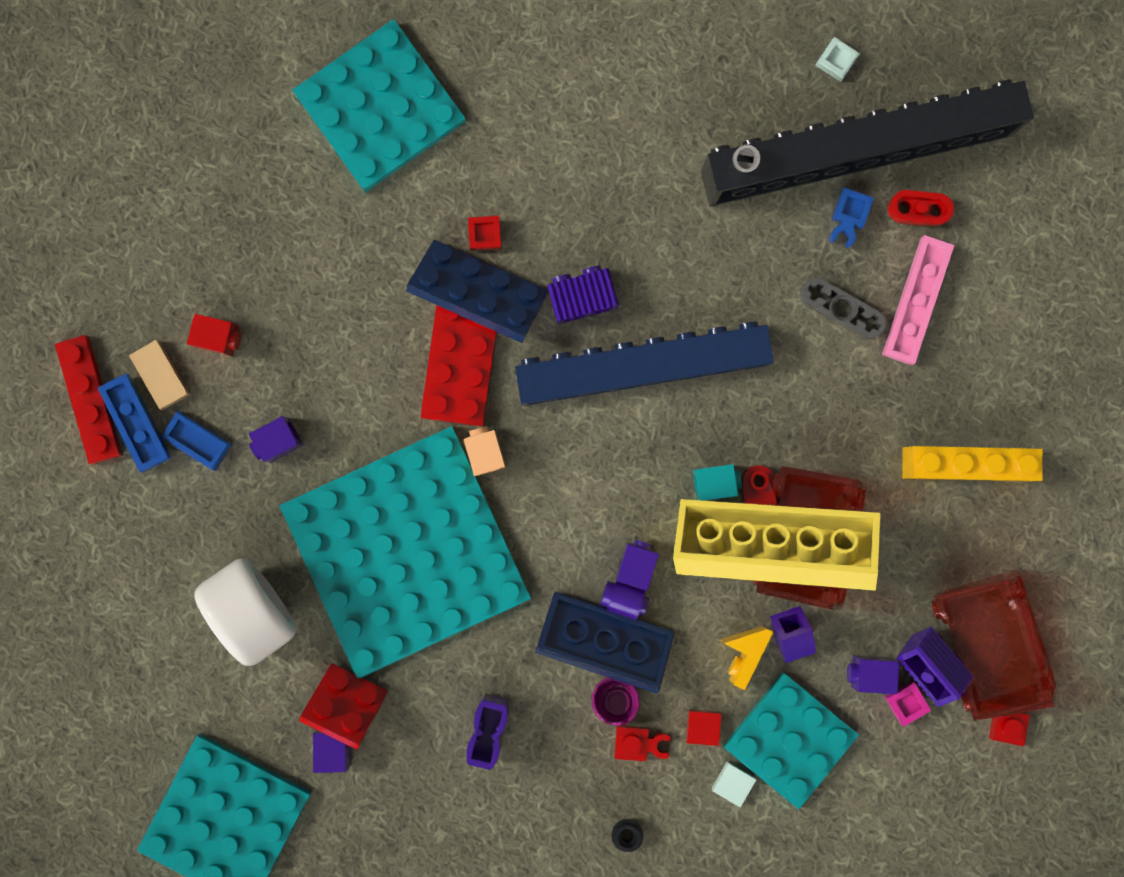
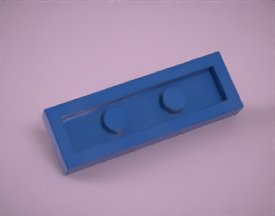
M125 373L98 387L139 472H146L172 458L131 375Z

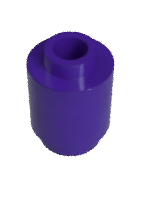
M607 581L600 605L607 607L609 612L636 620L638 614L644 616L649 603V597L644 596L645 590L618 581H615V583Z

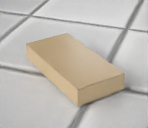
M154 340L129 355L160 410H165L190 395L160 341Z

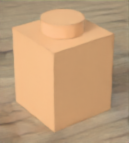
M487 426L469 431L470 437L465 438L464 443L474 476L506 468L496 431H488Z

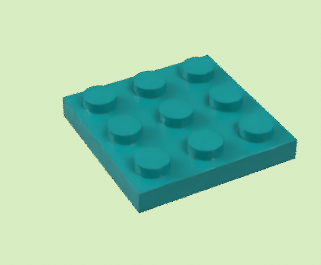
M782 672L724 743L723 747L799 810L859 734Z

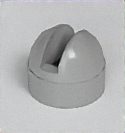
M743 145L733 154V164L741 172H751L760 163L759 151L754 146ZM738 155L754 157L753 163L737 161Z

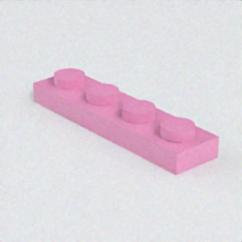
M926 235L921 237L882 356L909 365L916 363L954 245Z

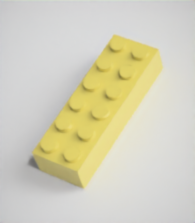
M681 499L673 554L676 574L876 590L880 513Z

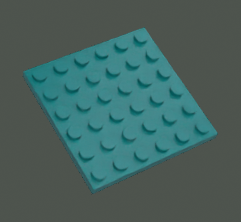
M453 426L279 505L357 679L531 599Z

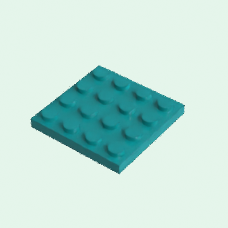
M394 19L292 90L365 193L466 123L463 114Z
M198 734L144 835L137 852L185 877H268L312 792L218 742Z

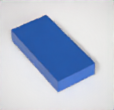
M181 411L175 413L161 435L162 439L213 471L217 470L233 445Z

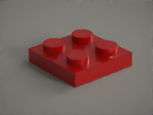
M331 663L300 715L299 721L358 750L385 700L388 690L363 678L357 679L355 674Z

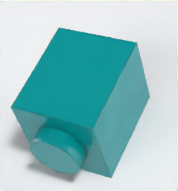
M734 464L692 470L696 500L706 501L738 496L737 489H742L740 471L734 470Z

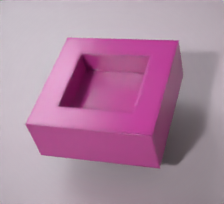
M913 681L899 687L897 695L888 694L884 696L898 722L903 727L931 711Z

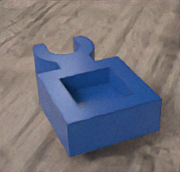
M843 188L831 220L839 222V226L830 233L829 242L834 243L837 235L843 233L847 237L845 248L852 246L856 239L854 228L861 230L864 227L874 198Z

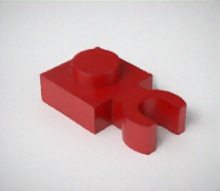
M616 726L614 759L646 762L647 752L653 753L659 759L669 758V752L659 750L657 744L662 740L670 741L671 737L664 732L648 737V727Z

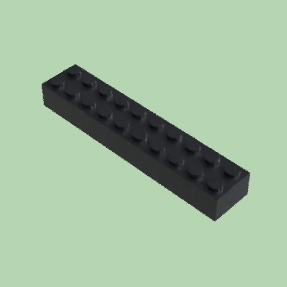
M1011 79L1003 80L986 90H981L980 87H973L961 92L960 96L951 98L949 94H943L930 99L929 103L918 105L917 101L908 102L899 106L898 110L887 112L886 109H878L868 113L865 118L855 119V116H848L837 120L836 124L824 127L823 123H817L806 127L804 132L793 134L791 130L777 133L773 136L774 139L762 141L761 138L749 139L744 141L742 146H754L760 154V163L751 172H741L733 164V154L739 147L731 149L729 145L716 147L707 155L701 169L709 207L1011 137L1034 119L1025 80L1012 83ZM740 155L737 158L739 162L753 163L754 157Z

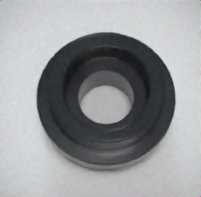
M632 819L618 821L611 832L614 846L622 852H633L643 842V830L640 824ZM624 830H631L633 837L625 840L621 837V834Z

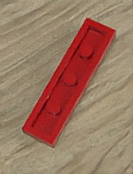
M82 335L54 344L88 464H96L123 456L113 418L98 390V387L103 384L89 336Z

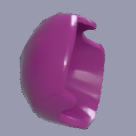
M608 677L596 685L591 695L592 709L596 717L608 725H626L636 717L640 708V696L635 686Z

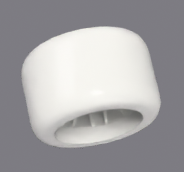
M240 558L231 562L202 582L195 590L194 597L205 621L228 652L245 666H252L261 662L289 642L296 634L295 622L285 604L264 575L248 559Z

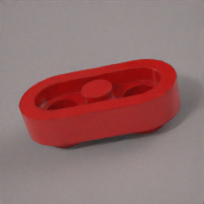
M902 190L896 193L888 203L889 216L900 224L938 227L950 220L954 212L953 202L942 193ZM899 204H905L908 207V212L902 213L899 210ZM930 207H936L939 215L933 216L930 213Z
M762 465L747 468L741 478L743 503L777 506L775 481L772 472ZM756 475H760L764 479L761 487L754 485L753 479Z

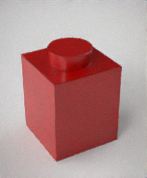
M194 313L187 345L232 357L233 351L238 350L241 343L240 326L232 322Z

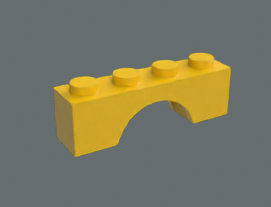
M903 447L902 479L1042 481L1043 449Z

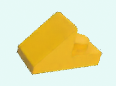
M760 626L721 639L724 644L742 652L740 658L735 656L728 669V674L731 675L729 681L733 685L743 690L746 689L773 634L768 628Z

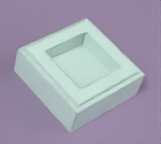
M834 37L815 66L841 82L860 53Z
M727 761L711 789L716 794L741 808L756 778Z

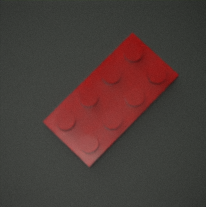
M436 305L421 419L484 427L496 331Z

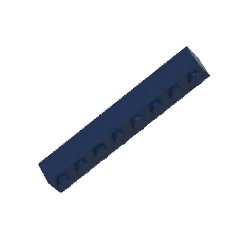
M754 321L740 324L739 330L727 331L726 327L709 329L708 335L696 336L695 332H686L676 335L677 340L666 342L664 337H655L645 340L646 345L634 347L633 342H625L614 345L615 350L602 352V347H594L583 350L584 355L571 357V352H564L552 355L553 360L540 362L539 357L521 360V365L515 366L521 405L527 406L769 366L774 361L768 326H758V322Z

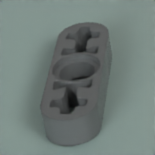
M812 278L801 287L800 299L804 305L859 337L873 339L881 335L885 330L886 320L881 312L821 278ZM815 286H819L821 288L819 293L822 296L828 298L832 293L835 297L830 300L826 309L823 305L827 301L820 297L815 300L810 299L811 292L808 291V288L813 289ZM843 300L850 305L851 311L848 317H839L835 313L834 305L837 301ZM858 309H860L862 313L858 316L864 320L873 317L875 319L873 324L877 329L867 332L864 322L858 319L852 324L850 321L857 315Z

